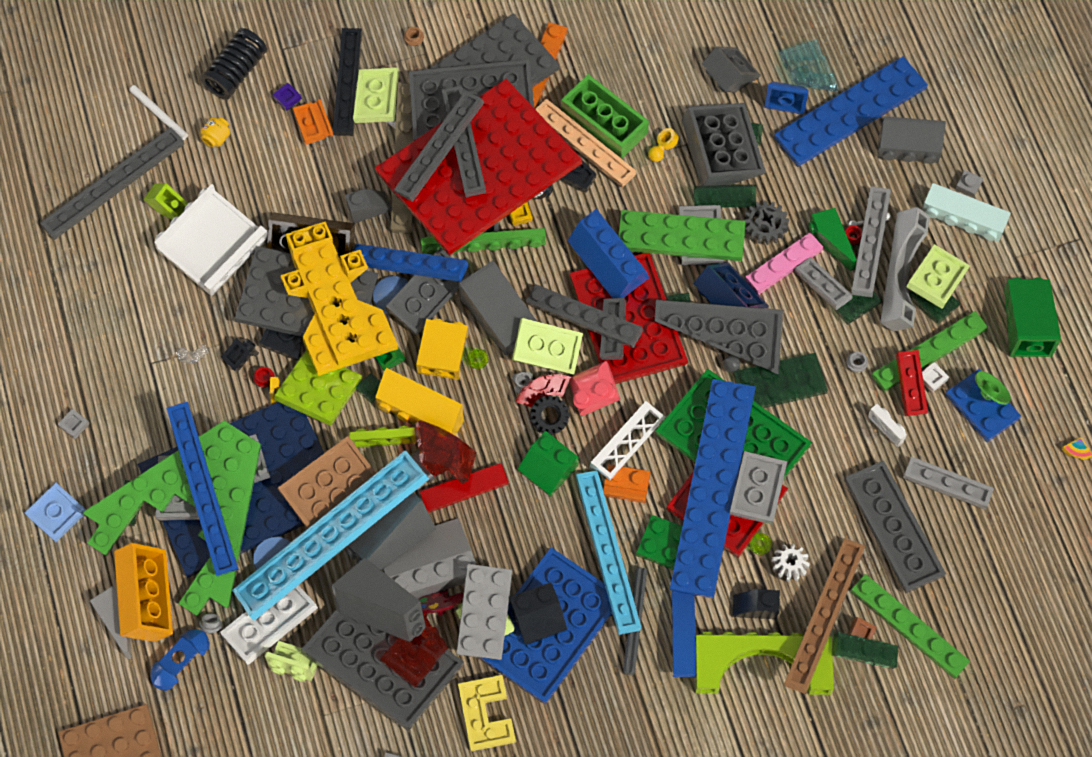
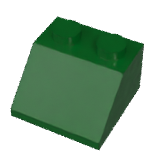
M545 431L530 447L518 467V471L551 497L577 469L579 457Z

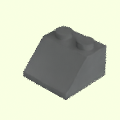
M716 46L702 63L706 68V73L718 82V87L724 92H737L761 76L737 47Z

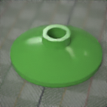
M979 371L975 375V381L981 390L980 393L986 400H993L1002 405H1006L1011 401L1007 388L993 375L983 371Z

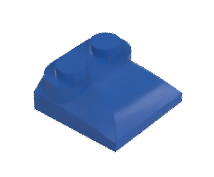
M771 82L768 84L764 108L804 115L809 90L803 86Z

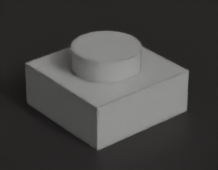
M965 170L955 190L974 198L984 178Z
M71 409L58 423V426L72 438L76 439L90 423L74 409Z

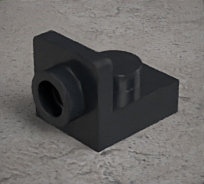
M236 338L221 358L234 371H239L251 356H257L259 352L255 349L256 345L251 340Z

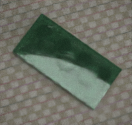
M816 352L781 360L779 374L761 366L734 371L733 373L736 383L756 387L753 401L763 408L827 394L828 392Z

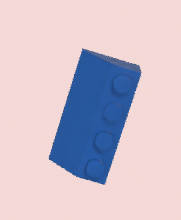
M597 209L578 223L567 240L612 298H624L650 278L644 267Z

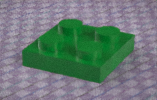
M651 515L636 556L674 570L683 526Z

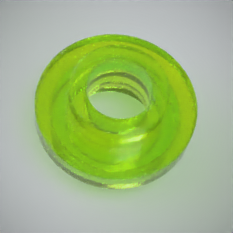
M473 349L467 356L469 366L474 369L484 368L488 364V354L482 349ZM478 357L482 359L480 362L474 361Z
M757 533L749 545L752 552L757 555H764L770 551L772 542L766 534ZM761 540L765 545L759 546L757 541Z

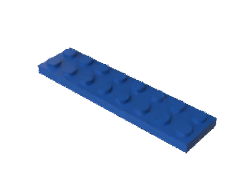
M902 56L775 133L774 139L796 166L799 167L927 89L928 84L906 58Z

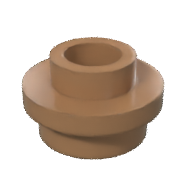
M410 27L404 34V40L410 46H418L423 42L424 34L418 27Z

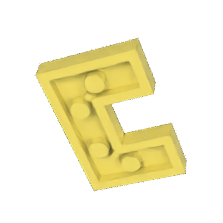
M503 675L459 683L458 687L471 752L516 743L511 718L489 723L485 703L507 699Z

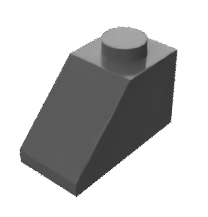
M361 189L345 195L347 208L353 223L392 211L391 204L384 191Z

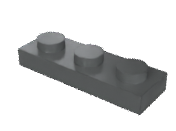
M625 298L604 299L603 311L625 320ZM601 335L600 358L602 360L623 359L624 344Z

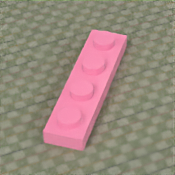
M810 232L747 275L745 281L759 295L793 272L795 267L809 257L813 258L822 252L823 246Z

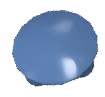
M388 276L380 280L373 292V300L376 306L382 309L384 314H391L385 309L386 305L409 281L399 276Z

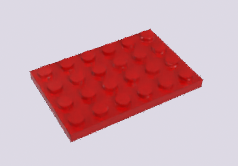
M650 253L635 255L650 278L624 297L626 300L625 320L641 326L643 329L634 348L624 345L623 359L602 360L600 358L601 335L588 330L598 363L608 362L615 384L688 364L678 331L655 321L656 300H666ZM587 268L570 273V279L577 300L603 311L604 299L613 298L591 270Z

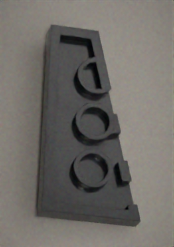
M266 329L259 342V346L299 361L303 337Z

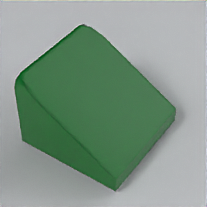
M399 347L397 350L375 357L383 371L386 368L391 369L406 359Z

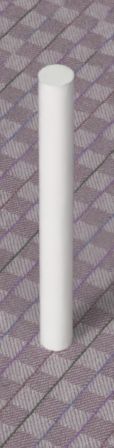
M135 85L130 87L129 91L169 128L172 127L183 140L188 137V134Z

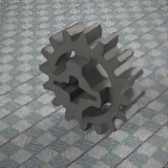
M764 201L763 205L756 202L755 208L749 207V213H745L744 221H746V234L752 233L751 240L758 238L759 244L762 240H765L766 245H769L770 240L777 243L778 237L780 239L784 238V233L788 231L789 219L786 218V211L781 212V205L776 208L774 207L775 202L768 205L767 201ZM780 223L779 228L776 230L775 227Z

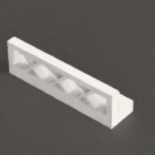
M645 401L591 461L589 469L591 471H599L608 480H611L666 417ZM650 412L658 418L654 424H645L644 419ZM635 429H642L643 437L631 440V433ZM621 444H628L629 453L627 455H617V449ZM615 459V468L611 473L602 467L607 460Z

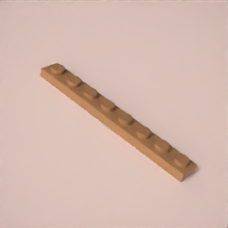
M844 538L786 678L785 687L804 694L807 693L863 555L865 545Z

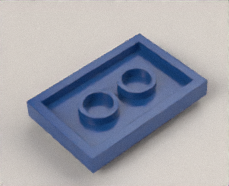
M978 369L949 389L945 395L988 443L1017 422L1021 415L1010 402L1002 405L993 400H986L981 395V390L975 381V375L981 371Z

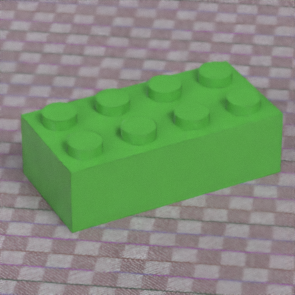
M589 74L561 99V111L621 159L648 134L649 120Z

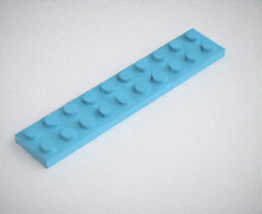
M405 450L232 591L248 615L255 621L429 480V478Z

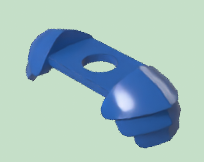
M193 629L180 635L181 639L159 662L156 661L153 664L150 677L154 687L163 691L172 689L179 682L176 676L197 653L202 656L205 655L209 649L210 642L204 631ZM177 651H182L185 654V659L181 663H175L172 660L173 654Z

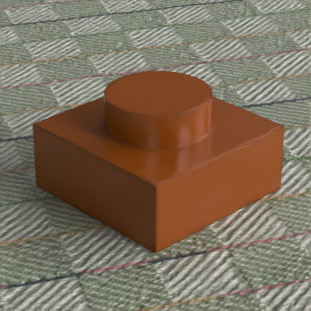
M854 617L846 638L863 647H869L877 627L859 617Z

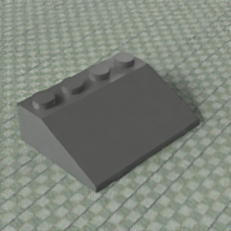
M745 103L688 107L682 118V123L701 189L721 188L766 173Z

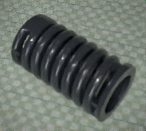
M239 28L234 37L229 40L225 48L220 51V54L216 56V59L212 61L211 65L200 76L202 84L215 96L228 100L235 92V89L240 86V83L244 81V78L253 70V67L257 65V61H260L262 55L266 54V44L251 30ZM245 39H248V40L252 41L253 43H255V44L259 47V49H258L254 44H252L251 42H249V41H247V40H245ZM210 82H211L217 89H219L220 92H219L218 90H216V89L210 84Z

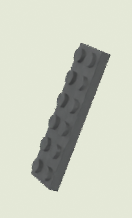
M881 461L845 477L844 481L905 594L945 577V570L886 463Z

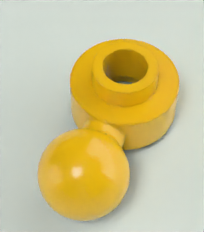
M666 128L658 134V146H653L648 151V157L651 161H661L664 157V150L672 149L678 143L679 136L673 129Z

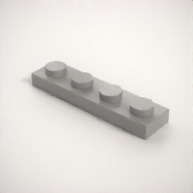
M911 457L903 477L906 480L985 510L988 507L994 490L991 486Z

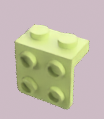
M278 641L274 653L266 652L265 659L272 672L279 675H284V673L290 674L293 679L305 682V680L312 681L318 666L301 653L302 648Z

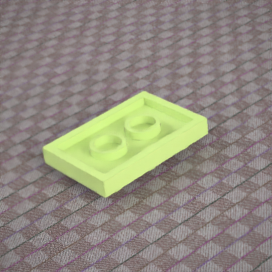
M398 68L359 69L353 115L355 123L394 121L400 73Z
M934 244L906 287L943 309L970 265Z
M522 318L519 324L512 360L574 375L583 333Z

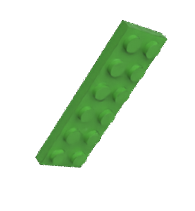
M621 210L619 237L631 252L742 261L746 221Z

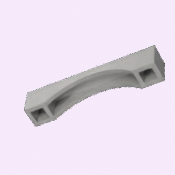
M918 207L897 212L880 321L881 324L891 331L914 327L916 307L910 299L906 286L908 284L910 264L916 250L927 235L930 216Z

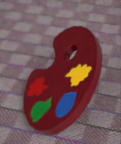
M440 591L425 595L418 600L421 602L423 613L437 612V615H444L446 610L463 603L464 593L448 596L447 591Z

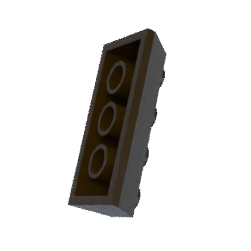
M274 212L268 220L267 248L290 253L286 238L287 233L326 222L333 238L334 247L340 258V256L352 252L355 223Z

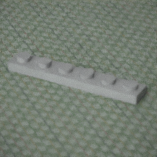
M870 187L852 295L873 297L891 189Z

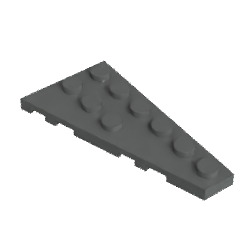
M656 300V322L779 374L784 310Z

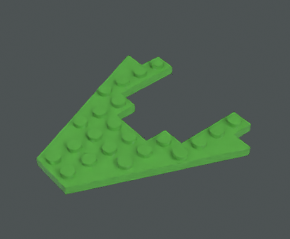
M222 421L199 436L238 564L261 444L226 421ZM179 450L84 511V515L99 524V527L87 544L108 556L145 501L163 513L174 496L177 495L196 508ZM202 529L198 536L206 541ZM210 556L178 604L196 616H199L210 598L228 609L237 571L216 576Z

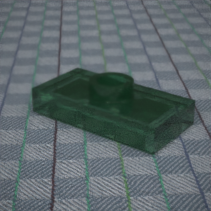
M874 291L873 297L852 295V299L835 310V312L849 325L881 304V299Z

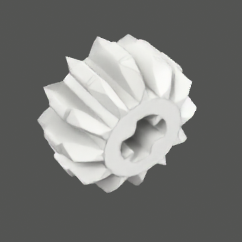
M793 543L790 549H788L784 544L782 545V551L778 549L775 551V557H772L771 561L775 564L772 569L774 572L780 571L778 574L779 578L785 575L787 576L786 581L789 582L791 577L798 581L799 575H806L805 569L809 568L810 563L806 561L809 557L808 554H802V547L795 550ZM787 560H791V563L793 561L794 565L787 564Z

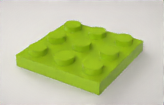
M306 350L276 392L275 401L332 426L361 383L362 375L344 367L318 376Z

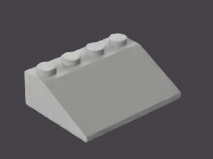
M459 518L436 525V529L383 568L384 573L417 599L464 584L467 565H476Z

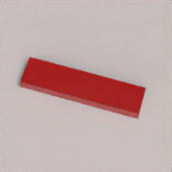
M502 463L420 491V496L425 508L430 513L509 485V481Z

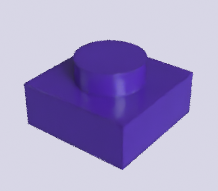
M286 83L273 94V98L286 111L302 99L301 94L289 83Z

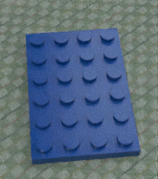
M552 547L515 595L552 582L560 602L567 631L525 646L509 602L507 613L514 625V631L504 636L502 660L479 658L545 705L613 614L605 584Z

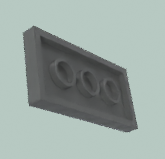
M441 247L434 253L436 256L452 258ZM467 271L465 272L462 281L470 276V274ZM414 275L386 305L385 309L416 336L425 327L426 319L431 320L457 292L460 282Z

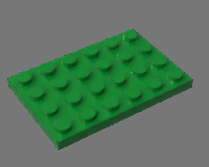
M708 368L655 431L656 435L695 463L712 380L725 381ZM753 401L743 455L745 451L787 461L784 480L811 447L812 442Z

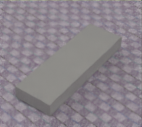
M811 257L795 267V273L835 310L852 299V294Z

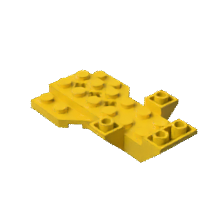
M326 222L287 233L286 238L296 270L280 276L287 294L308 298L315 313L303 335V341L317 375L320 376L397 350V341L383 310L357 300L351 286V282L368 269L361 250L342 255L339 258Z

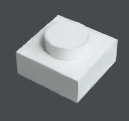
M935 362L922 371L924 385L932 393L949 379V376Z

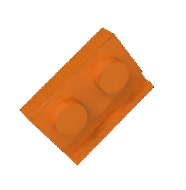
M321 99L315 103L310 102L293 108L306 145L323 140L327 136H333V131Z
M608 464L607 471L611 473L615 465ZM622 467L611 480L605 477L604 496L645 503L651 471Z

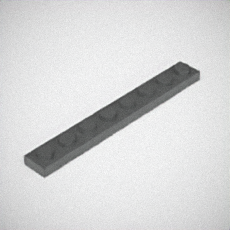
M170 127L41 222L42 227L54 240L182 147L185 144L184 140Z

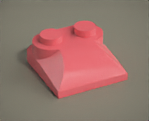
M607 361L570 377L573 403L578 408L581 416L621 400Z

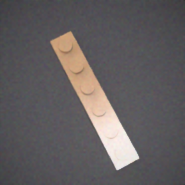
M548 99L536 108V111L567 144L620 187L623 188L636 175L635 169Z

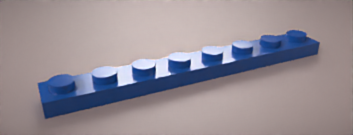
M187 401L168 407L166 409L216 576L239 570L190 405Z

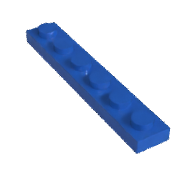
M356 244L353 252L361 250L368 268L459 282L462 281L469 266L467 260L363 244Z

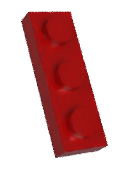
M919 350L896 353L905 417L928 414Z

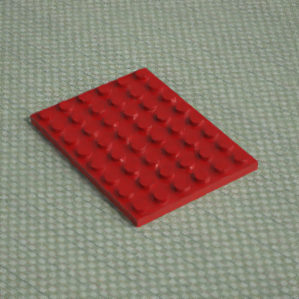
M507 79L480 96L484 104L470 122L486 193L470 197L465 196L454 145L413 202L397 194L394 190L443 122L375 167L376 173L449 256L582 164L580 156Z

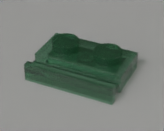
M914 291L909 293L911 301L937 325L960 306V302L952 295L942 309Z

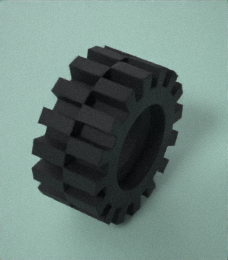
M557 396L541 397L533 404L530 410V421L533 428L535 427L539 433H544L545 431L551 435L559 433L568 424L570 417L569 408L565 405V401L560 400ZM547 407L554 408L558 413L556 422L551 424L544 422L541 416L543 409Z

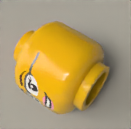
M222 117L209 118L200 130L201 140L211 148L214 146L220 147L230 135L229 123Z

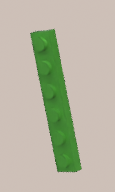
M545 228L482 233L453 254L459 251L477 252L486 249L496 251L500 248L540 247L546 245ZM421 237L423 254L434 255L441 247L433 237Z
M974 311L910 351L919 350L921 369H924L985 332L988 326L978 313ZM896 359L872 373L873 379L883 392L900 383Z
M865 574L851 589L850 592L952 678L956 679L969 664V659L868 575Z

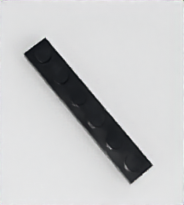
M342 28L333 123L334 136H354L355 122L353 115L360 67L362 28Z

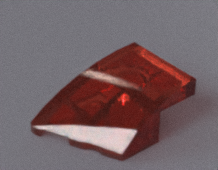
M421 420L416 422L415 426L420 430V439L417 440L420 449V463L434 477L448 470L462 484L467 482L477 452L461 439L438 426Z
M423 613L426 628L419 636L414 637L410 642L398 637L396 642L380 659L415 688L448 649L444 639L440 637L436 626L432 627L427 619L428 613Z

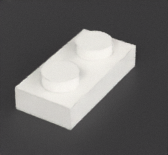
M878 404L872 407L868 418L898 448L904 443L906 438L905 429L901 424L895 423L891 419L889 412L885 408H881Z

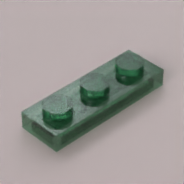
M756 185L694 186V206L720 205V208L754 207L756 205Z
M836 632L833 636L832 656L895 669L897 668L898 646Z

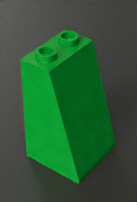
M1020 277L1008 279L1004 287L1010 357H1052L1061 341V334L1050 279L1040 277L1033 279H1022Z

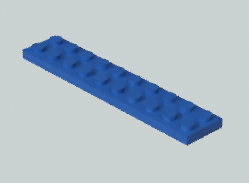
M716 379L712 380L670 585L671 591L714 599L729 526V513L738 480L752 410L755 386Z

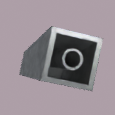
M492 260L459 283L461 303L505 356L513 353L520 320L522 318L536 322L537 320L496 263Z
M413 492L348 544L345 551L352 560L357 559V564L366 558L382 570L433 532L436 527L422 500Z
M366 558L331 585L338 612L344 616L408 642L414 637L419 636L426 628L421 602Z

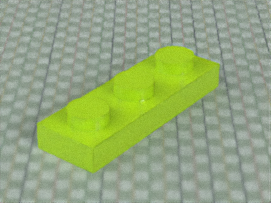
M400 426L398 429L381 427L371 431L357 429L355 432H350V439L357 448L416 443V434L414 427Z

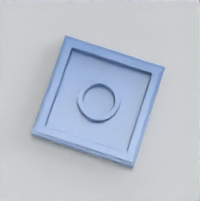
M55 483L24 514L54 542H57L84 516L83 513L86 509L60 485Z

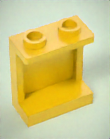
M436 318L432 320L426 319L416 363L417 373L459 380L465 341L469 334L468 326L461 322L448 323Z

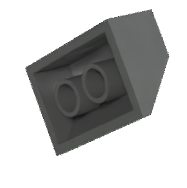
M884 116L878 136V158L885 160L898 159L906 162L923 161L929 164L939 163L946 121Z

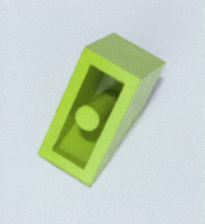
M167 183L154 184L143 199L155 211L171 220L177 216L179 217L189 204Z

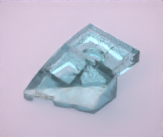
M817 39L779 52L785 70L794 85L839 91L835 76L830 71L827 59L823 56Z

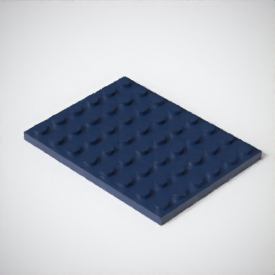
M280 402L229 423L248 436L256 434L261 444L270 478L254 483L240 554L257 547L268 538L280 537L304 526L277 488L324 454L307 415ZM178 446L138 463L141 474L158 464V456H170L179 450ZM200 519L162 520L187 578L198 574L210 558L206 541L198 536L202 530Z

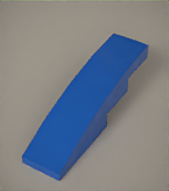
M672 591L673 677H696L694 595Z

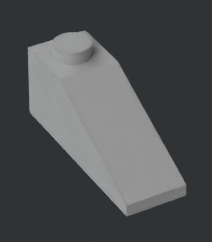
M112 586L91 599L90 602L129 660L132 658L131 638L120 636L118 596L115 588Z

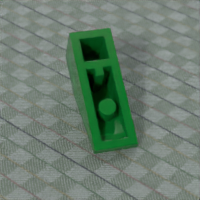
M836 208L812 214L810 223H808L811 234H814L819 243L847 269L853 271L857 260Z

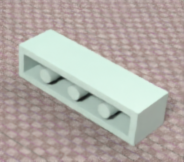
M934 183L922 208V211L929 215L930 218L942 220L950 226L960 227L968 233H975L989 241L996 242L1000 241L1011 212Z

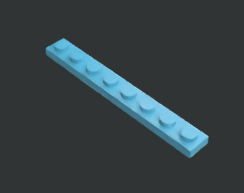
M598 471L576 474L578 489L618 635L640 631V620Z

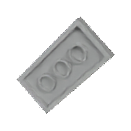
M467 565L456 655L502 660L512 577L511 569Z

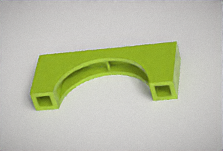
M702 632L700 635H696V694H718L720 681L724 673L734 663L746 657L769 655L781 658L792 665L804 637L803 634L792 633L790 636H781L780 633H769L767 636H758V633L754 632L746 633L745 635H736L733 632L713 635L712 632ZM829 636L808 688L809 695H832L834 690L832 636Z

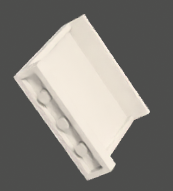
M211 184L208 188L202 189L198 198L194 202H190L185 207L184 212L170 222V227L165 232L161 231L156 236L154 243L156 249L209 295L213 296L255 252L256 246L260 247L267 240L268 232L262 226L258 227L217 193L214 185Z

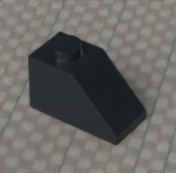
M755 589L733 594L732 617L777 620L780 609V590Z

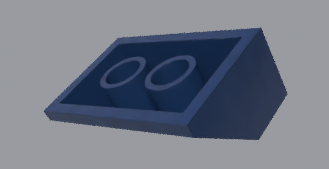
M729 262L708 265L693 283L698 288V292L706 297L711 304L755 308L769 307Z

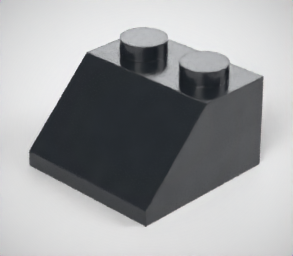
M552 582L509 597L510 607L525 646L567 631L560 602Z

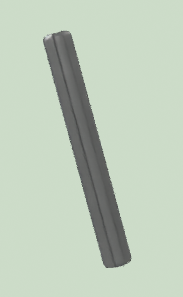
M638 567L635 570L632 596L641 624L647 569ZM640 631L631 632L627 635L623 673L626 675L635 674Z

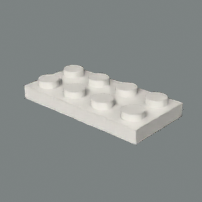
M298 585L255 621L245 612L223 629L220 634L244 662L249 665L318 609V607Z

